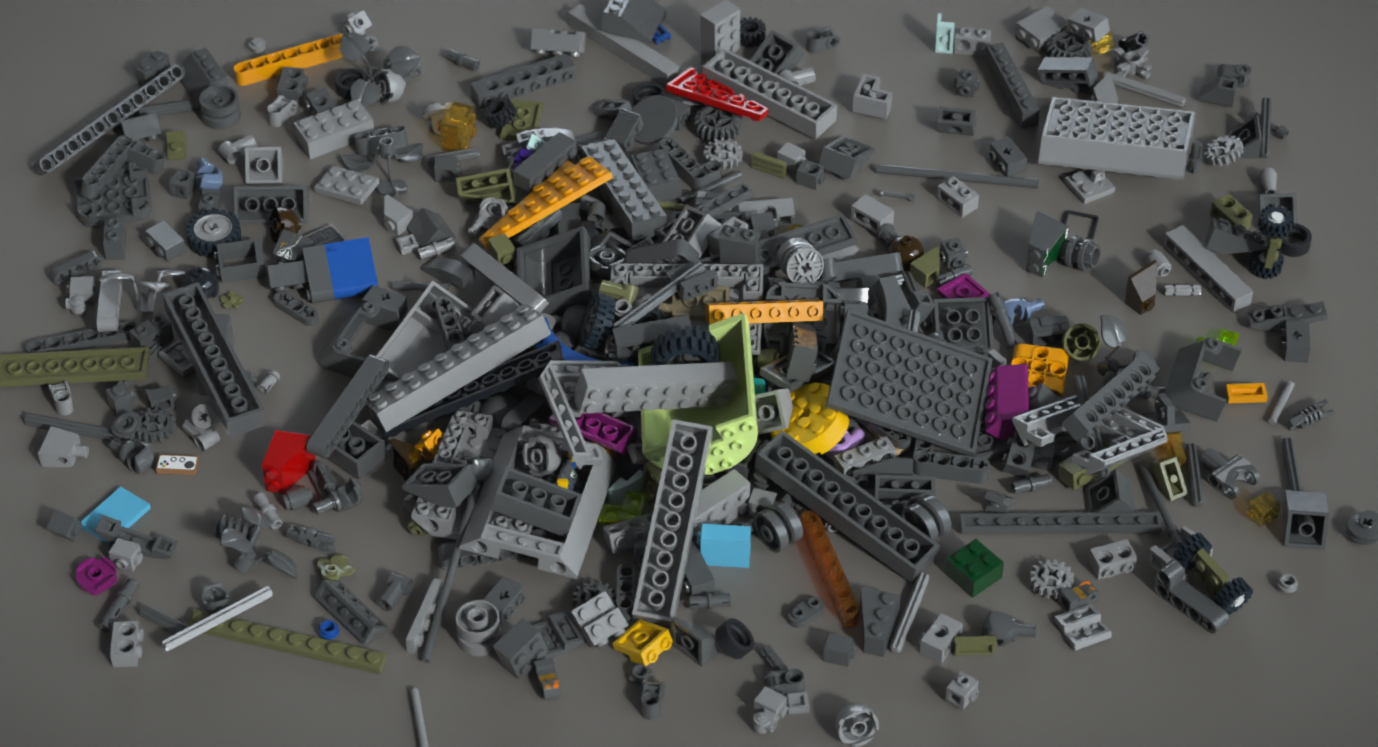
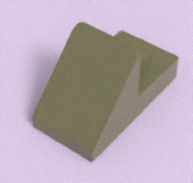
M166 132L168 160L186 159V132Z

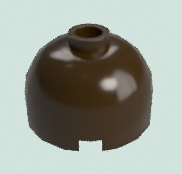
M273 207L271 209L269 221H272V227H269V232L274 243L278 242L284 229L298 234V230L301 229V220L298 219L292 209L288 207Z
M901 235L890 243L887 254L899 252L903 271H909L910 263L924 255V248L917 238L910 235Z

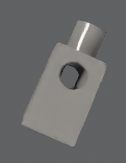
M50 426L38 453L41 467H72L77 457H88L89 447L81 446L78 434Z

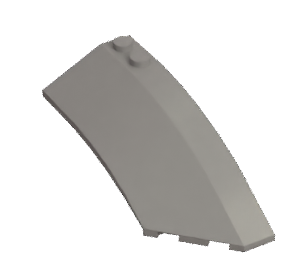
M432 280L405 319L376 355L377 357L389 360L390 366L374 393L381 391L389 383L398 381L404 374L418 369L421 364L435 359L438 354L447 352L435 314V303L439 297L447 296L451 298L459 321L464 315L473 321L475 317L471 313L474 309ZM451 322L445 323V325H447V326H452V325H454V324L451 323ZM460 324L462 332H464L466 328ZM457 339L450 340L453 343L459 342Z

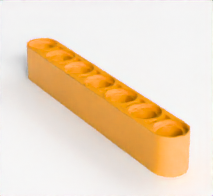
M337 34L237 63L234 66L236 84L245 86L280 76L284 67L307 68L342 58L340 43L341 36L344 34Z

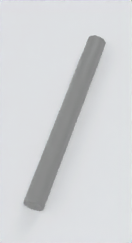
M412 688L410 694L420 747H429L419 691L417 688Z

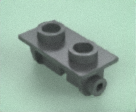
M320 460L313 463V470L309 471V474L323 500L328 497V490L333 489L336 491L339 487L328 466H325Z

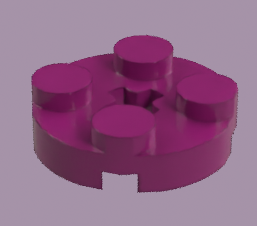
M95 557L86 559L76 569L77 585L80 589L90 592L93 596L108 590L117 582L114 563L104 557H101L102 560H95ZM94 573L97 574V575L100 574V575L97 576V577H93V574H94Z

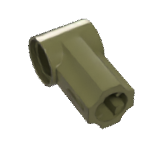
M602 280L599 293L611 296L615 301L620 299L629 301L632 307L635 305L639 288L633 285H621Z

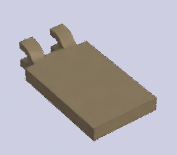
M717 286L716 289L685 302L682 301L676 292L659 305V310L662 311V314L664 313L665 318L672 315V318L689 315L690 320L705 321V303L730 302V287Z

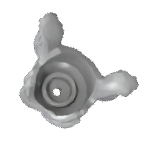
M488 197L481 202L480 210L474 218L472 227L468 229L467 233L469 236H475L481 227L490 229L508 213V206L503 199Z

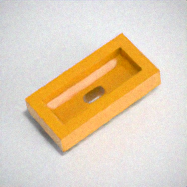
M1265 383L1226 384L1225 390L1228 403L1267 402L1268 396Z

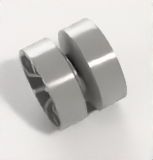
M483 600L470 601L459 608L456 614L459 647L465 653L473 656H484L494 652L493 645L501 639L498 609L490 602Z

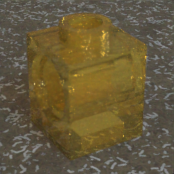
M1111 30L1098 42L1091 41L1093 50L1099 55L1114 48Z
M1267 491L1249 501L1247 515L1261 527L1278 517L1281 503Z

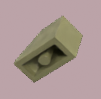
M1164 457L1149 463L1156 484L1169 501L1188 495L1177 457Z

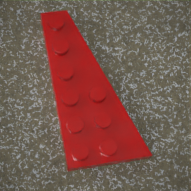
M690 67L666 85V91L671 92L673 95L684 96L691 101H699L704 105L714 106L722 111H730L737 116H745L753 121H761L768 115L769 109L752 100H745L743 94H734V90L715 79H707L706 74L696 73V69Z

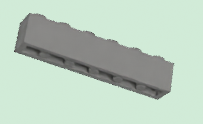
M1184 225L1165 233L1164 247L1228 309L1234 313L1251 305L1252 289L1238 275L1234 274L1225 263L1217 258L1213 252L1207 249L1204 243L1199 241Z

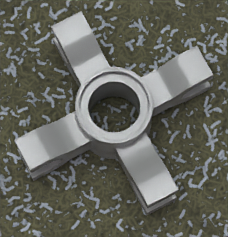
M1120 47L1114 50V53L1117 55L1113 60L1122 63L1116 68L1119 70L1116 73L1117 75L1125 77L1126 74L1135 75L1139 73L1144 79L1150 77V73L1147 71L1151 69V66L1142 63L1148 60V57L1145 56L1149 53L1147 48L1142 47L1138 52L1130 51L1128 53Z

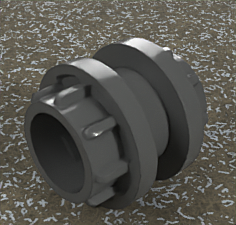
M1076 235L1066 239L1061 249V259L1071 268L1078 264V268L1083 271L1096 267L1101 256V249L1095 240L1089 238L1083 240L1081 236Z

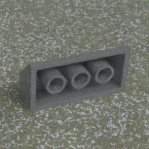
M309 186L234 187V215L239 220V223H272V221H269V215L273 207H288L296 213L301 222H308Z

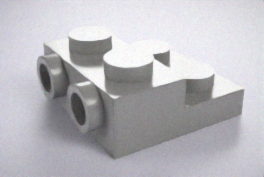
M606 591L570 612L590 648L595 645L598 648L609 642L608 637L614 635L615 638L626 632L624 628L628 626L621 611L614 606Z

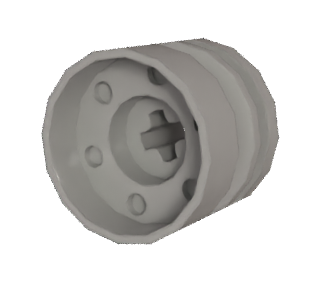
M802 238L789 239L780 246L777 252L776 261L778 267L793 283L812 284L820 278L824 269L823 257L807 240Z

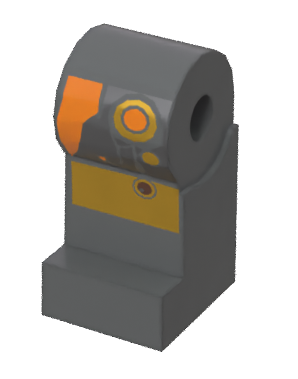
M1086 580L1071 589H1068V587L1061 589L1058 603L1068 612L1095 602L1099 598L1100 592L1089 580Z
M553 657L534 661L535 676L544 700L561 696Z

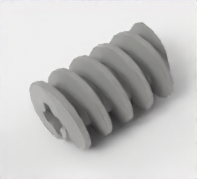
M210 399L197 405L192 411V421L201 429L209 428L221 421Z

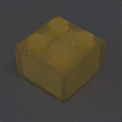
M453 102L440 123L443 151L452 152L469 148L471 139L477 134L474 106Z

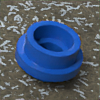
M332 620L322 622L319 627L320 637L326 640L336 638L339 635V626Z

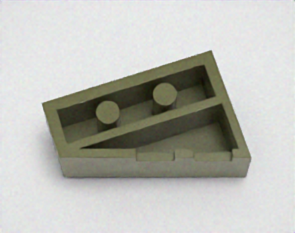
M510 168L456 178L458 195L462 201L481 203L485 198L493 197L494 199H503L506 204L517 205L513 173Z

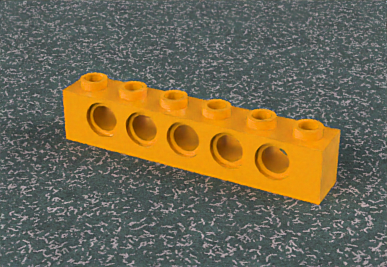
M819 299L705 303V322L711 325L742 313L746 314L749 323L823 321V301Z

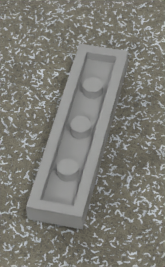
M433 579L406 637L407 653L415 654L417 648L422 646L424 633L430 628L431 618L435 615L442 591V580Z

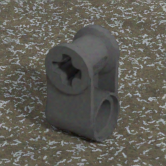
M830 26L811 30L807 33L806 50L810 53H818L823 50L833 49L839 45L840 38L834 34V30Z
M1222 64L1217 68V78L1238 80L1237 87L1244 88L1250 85L1249 75L1252 69L1246 64Z
M799 669L769 671L764 675L767 687L772 690L776 689V692L786 696V693L804 692L805 690L804 674Z
M647 679L643 680L641 715L645 719L651 720L659 716L664 698L665 681L657 683L648 682Z

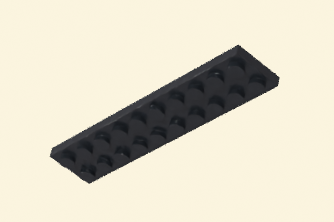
M555 341L504 362L388 432L382 429L385 438L397 436L405 430L414 429L422 423L431 422L439 416L451 414L456 409L468 407L473 402L485 400L495 393L504 392L512 386L524 384L527 380L534 377H540L550 360L565 361L560 341Z

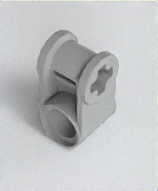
M279 95L267 107L269 125L273 127L283 125L296 112L298 107L297 101H290L285 99L284 96Z
M64 380L63 383L55 385L48 384L56 412L61 416L71 414L74 407L68 381Z

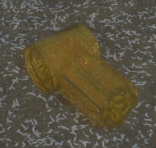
M1181 431L1166 433L1167 442L1160 445V447L1165 449L1167 457H1177L1179 466L1186 463V456L1182 446Z

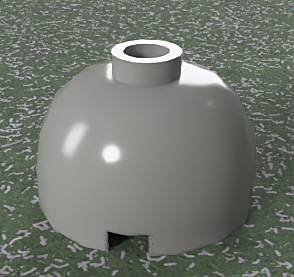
M391 69L377 70L374 76H377L376 81H373V83L379 88V99L383 101L381 104L397 102L403 95L405 81L400 74L393 73Z
M547 436L532 437L524 445L523 460L525 465H529L531 470L528 471L532 475L545 476L551 474L559 467L561 451L555 440Z
M852 703L846 705L838 712L835 726L843 743L857 747L865 745L874 738L873 734L876 730L878 732L879 721L871 708L865 704Z

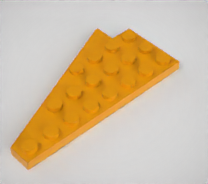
M590 156L582 158L576 165L568 160L545 181L534 186L533 191L514 208H511L503 218L478 240L488 251L489 238L503 233L510 238L612 179L613 176L608 169Z

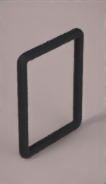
M1066 211L1063 220L1065 225L1069 214L1095 219L1089 238L1093 239L1099 217L1076 211Z

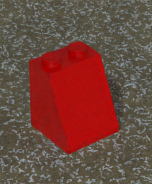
M275 430L262 462L266 491L285 494L286 491L292 488L313 468V463L317 461L316 455L307 453L306 449L312 435Z

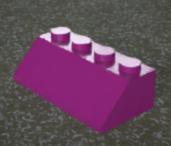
M1026 364L997 366L994 370L990 371L985 398V431L1004 442L1016 430L1012 421L1013 417L1029 412L1028 366Z
M583 413L581 417H575L584 439L624 456L629 453L627 447L636 441L637 427L607 414ZM553 414L549 418V422L559 427Z

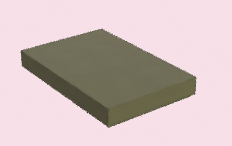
M511 100L517 110V115L513 117V121H509V125L505 124V127L501 128L500 139L516 141L518 140L517 133L539 129L544 107L543 102Z

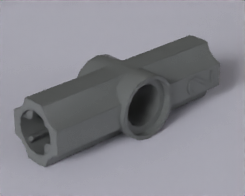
M560 209L527 227L514 239L515 246L519 248L546 238L550 233L549 229L562 218Z

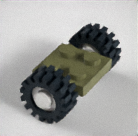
M1273 204L1271 208L1268 205L1260 212L1258 229L1262 231L1263 235L1267 234V249L1252 251L1248 263L1249 270L1253 271V275L1258 274L1257 277L1259 278L1264 276V279H1267L1269 276L1270 279H1273L1282 270L1284 255H1281L1282 252L1277 251V249L1281 248L1283 236L1287 237L1291 233L1294 216L1291 215L1292 212L1290 210L1287 211L1286 207L1282 209V205L1275 207V204Z
M1201 533L1192 534L1191 537L1186 538L1185 542L1181 543V546L1176 548L1177 550L1173 555L1174 559L1185 570L1195 567L1194 575L1197 580L1207 586L1209 593L1215 596L1214 603L1223 608L1227 614H1232L1233 611L1236 612L1238 608H1242V605L1248 602L1247 599L1251 598L1253 589L1242 577H1237V579L1234 578L1230 582L1229 576L1209 555L1212 545Z

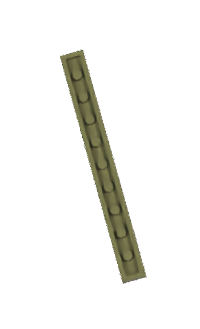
M193 609L186 625L191 626L212 615V613ZM230 618L203 633L376 674L381 673L387 660L386 653Z

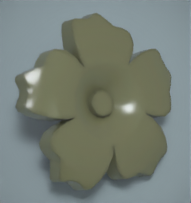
M230 291L227 296L220 298L223 307L226 309L238 308L244 300L243 295H236L235 291Z

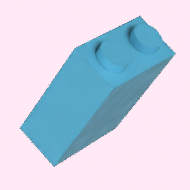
M702 524V531L697 533V544H701L698 545V548L707 566L749 568L751 526Z

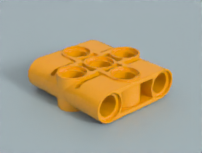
M1029 344L1016 345L1011 365L1026 364L1028 366V389L1043 383L1055 395L1060 396L1061 399L1063 398L1069 360L1066 351L1059 348Z

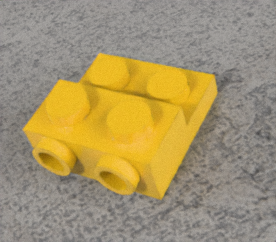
M639 619L612 644L614 650L629 655L631 662L647 666L650 663H654L661 652L669 650L673 640L667 628Z

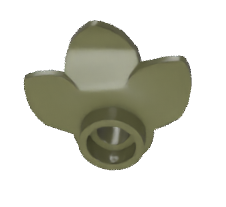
M344 554L334 555L331 559L322 557L317 562V568L321 570L324 580H339L340 576H350L356 571V567L348 565V556Z

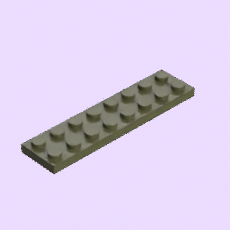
M150 347L0 354V387L63 383L64 380H67L68 383L143 380L147 377L151 354Z

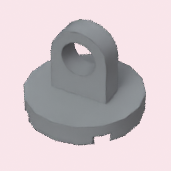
M446 102L443 106H441V103L431 104L424 107L422 116L425 120L432 121L433 131L436 134L445 136L451 130L450 118L457 114V105ZM444 122V129L440 131L439 126Z

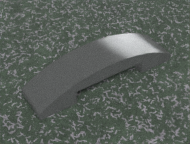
M102 515L95 528L96 534L112 544L118 538L140 544L143 556L152 558H171L178 544L177 540L162 535L154 538L122 527L121 521Z

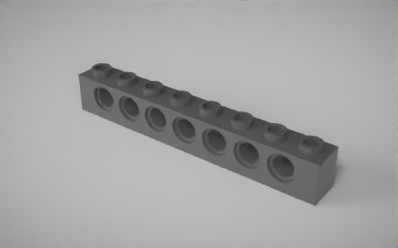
M1144 351L1061 424L1076 441L1082 437L1087 439L1156 378L1155 373L1160 368Z

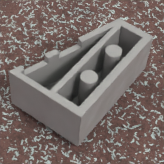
M532 28L531 49H535V53L545 54L546 50H550L552 54L562 55L563 52H569L570 56H580V53L585 51L586 32Z

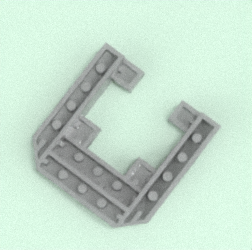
M550 360L539 377L571 457L579 469L583 465H601L604 460L597 444L585 443L575 420V417H581L582 415L579 414L574 399L581 369L619 367L621 364L617 361ZM631 411L611 412L613 417H624L626 423L635 426ZM636 433L635 443L630 444L627 450L633 464H645L649 460L643 455L642 443L639 440L638 433Z
M1074 395L1013 417L1012 421L1024 446L1032 443L1039 447L1054 442L1056 434L1067 431L1061 423L1080 407L1078 396ZM1122 407L1098 428L1101 440L1110 444L1109 448L1095 453L1087 450L1080 451L1072 455L1071 462L1079 465L1082 469H1087L1086 476L1135 458L1166 443L1168 438L1165 428Z

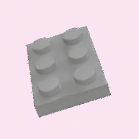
M332 165L316 184L314 190L317 194L362 205L380 182L378 177Z

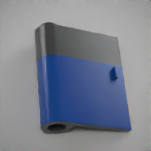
M369 237L302 248L309 282V289L306 290L308 301L311 300L312 304L366 295L373 285L378 286Z

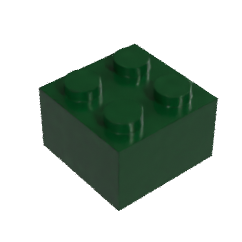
M974 539L946 558L945 574L973 598L1002 578L1004 562L980 541Z

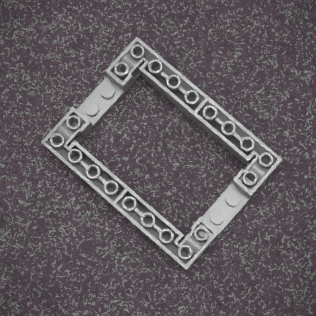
M525 425L503 434L492 462V472L484 482L459 549L497 559L502 549L539 558V570L577 579L614 476L617 462L601 445L597 444L604 459L601 465H583L579 469L576 464L575 470L590 472L565 543L491 525L490 523L495 511L490 509L506 467L512 468L517 454L523 455L524 445L529 442L530 438L547 436L558 444L561 455L568 457L569 449L563 435ZM585 441L586 444H595V443H591V442Z

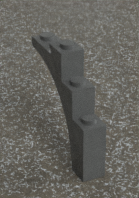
M895 275L878 279L871 287L877 303L878 319L900 327L906 325L911 308Z

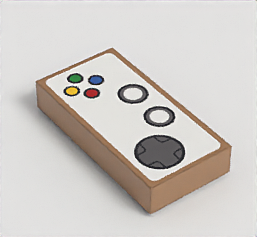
M159 454L156 472L157 474L196 475L199 457Z

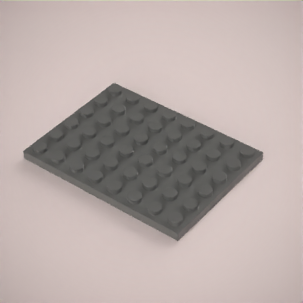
M848 309L845 314L825 407L968 456H974L992 358Z

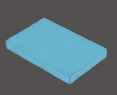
M119 487L81 521V528L110 545L112 543L95 533V528L102 515L119 520L122 527L129 528L151 509L150 504L126 489Z

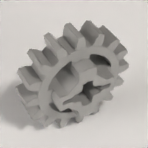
M1226 135L1225 138L1220 136L1216 140L1213 139V143H1208V147L1204 149L1206 160L1209 164L1212 163L1213 166L1217 164L1222 166L1224 163L1229 165V163L1235 162V158H1240V154L1244 153L1242 141L1234 135L1229 138V135Z
M721 138V141L714 139V143L709 141L708 146H705L704 150L705 162L718 161L721 163L723 170L726 167L732 169V165L738 166V162H741L743 157L741 145H737V141L731 142L730 138L727 141L724 138Z
M1046 559V563L1039 561L1038 566L1034 565L1033 571L1030 572V585L1033 586V591L1039 590V596L1046 594L1047 599H1049L1053 595L1057 599L1061 589L1066 587L1071 589L1073 587L1074 572H1070V566L1064 567L1065 562L1058 564L1057 559L1053 563L1049 559Z

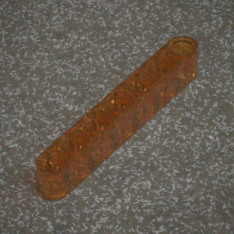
M806 511L801 516L803 538L840 622L846 627H853L859 621V604L819 515L814 511Z

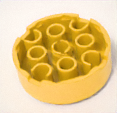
M816 382L803 385L790 392L793 409L788 428L782 430L814 454L819 452L824 454L842 439L847 431L850 420L848 414L825 407L830 386ZM782 430L772 431L770 434L775 438Z

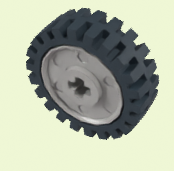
M208 209L207 213L201 211L200 216L195 214L194 219L191 218L186 225V237L189 248L195 254L198 253L199 256L205 254L206 258H209L210 255L215 258L214 252H218L217 244L237 242L242 239L239 220L231 212L228 211L226 213V210L223 209L221 212H219V209H214V212Z

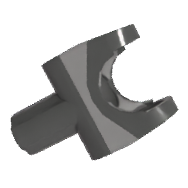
M1207 448L1200 456V462L1212 470L1207 475L1209 484L1229 499H1235L1240 494L1239 488L1235 484L1236 481H1242L1251 485H1255L1260 481L1256 468L1241 455H1235L1227 461L1212 448Z

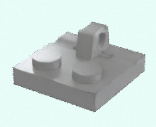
M1086 169L1065 177V184L1083 204L1115 192V186L1106 178L1105 172Z

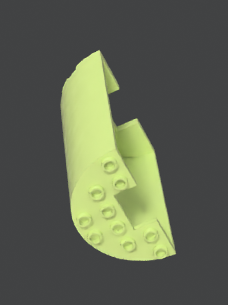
M745 313L709 325L710 333L714 335L716 342L718 341L720 362H731L738 379L728 406L641 410L643 455L654 465L663 468L673 419L712 426L713 436L705 475H712L732 468L747 457L754 448L758 437L750 327ZM653 345L638 350L639 366H652L651 347Z

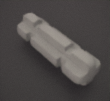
M1165 285L1164 294L1166 296H1173V294L1175 296H1190V294L1200 296L1201 285Z

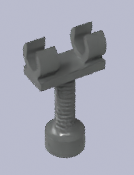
M1091 435L1087 439L1082 437L1066 449L1055 454L1054 459L1059 457L1062 462L1075 453L1083 450L1089 451L1094 448L1095 440Z

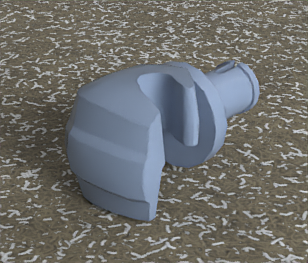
M200 158L197 161L199 167L196 171V187H199L200 192H202V189L219 190L223 181L221 170L210 164L207 158Z
M1014 298L1003 302L1004 307H1007L1008 311L1006 312L1011 325L1014 322L1015 312L1018 313L1019 320L1025 321L1030 319L1031 313L1044 310L1045 307L1041 298L1031 302H1027L1023 298Z

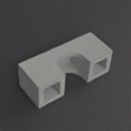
M793 198L744 201L738 204V212H746L748 229H750V214L772 212L773 218L777 219L778 227L795 226Z

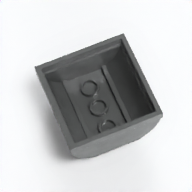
M584 226L517 248L518 278L539 293L549 303L541 313L563 317L565 310L574 303L588 305L589 300L593 296L590 286V236Z

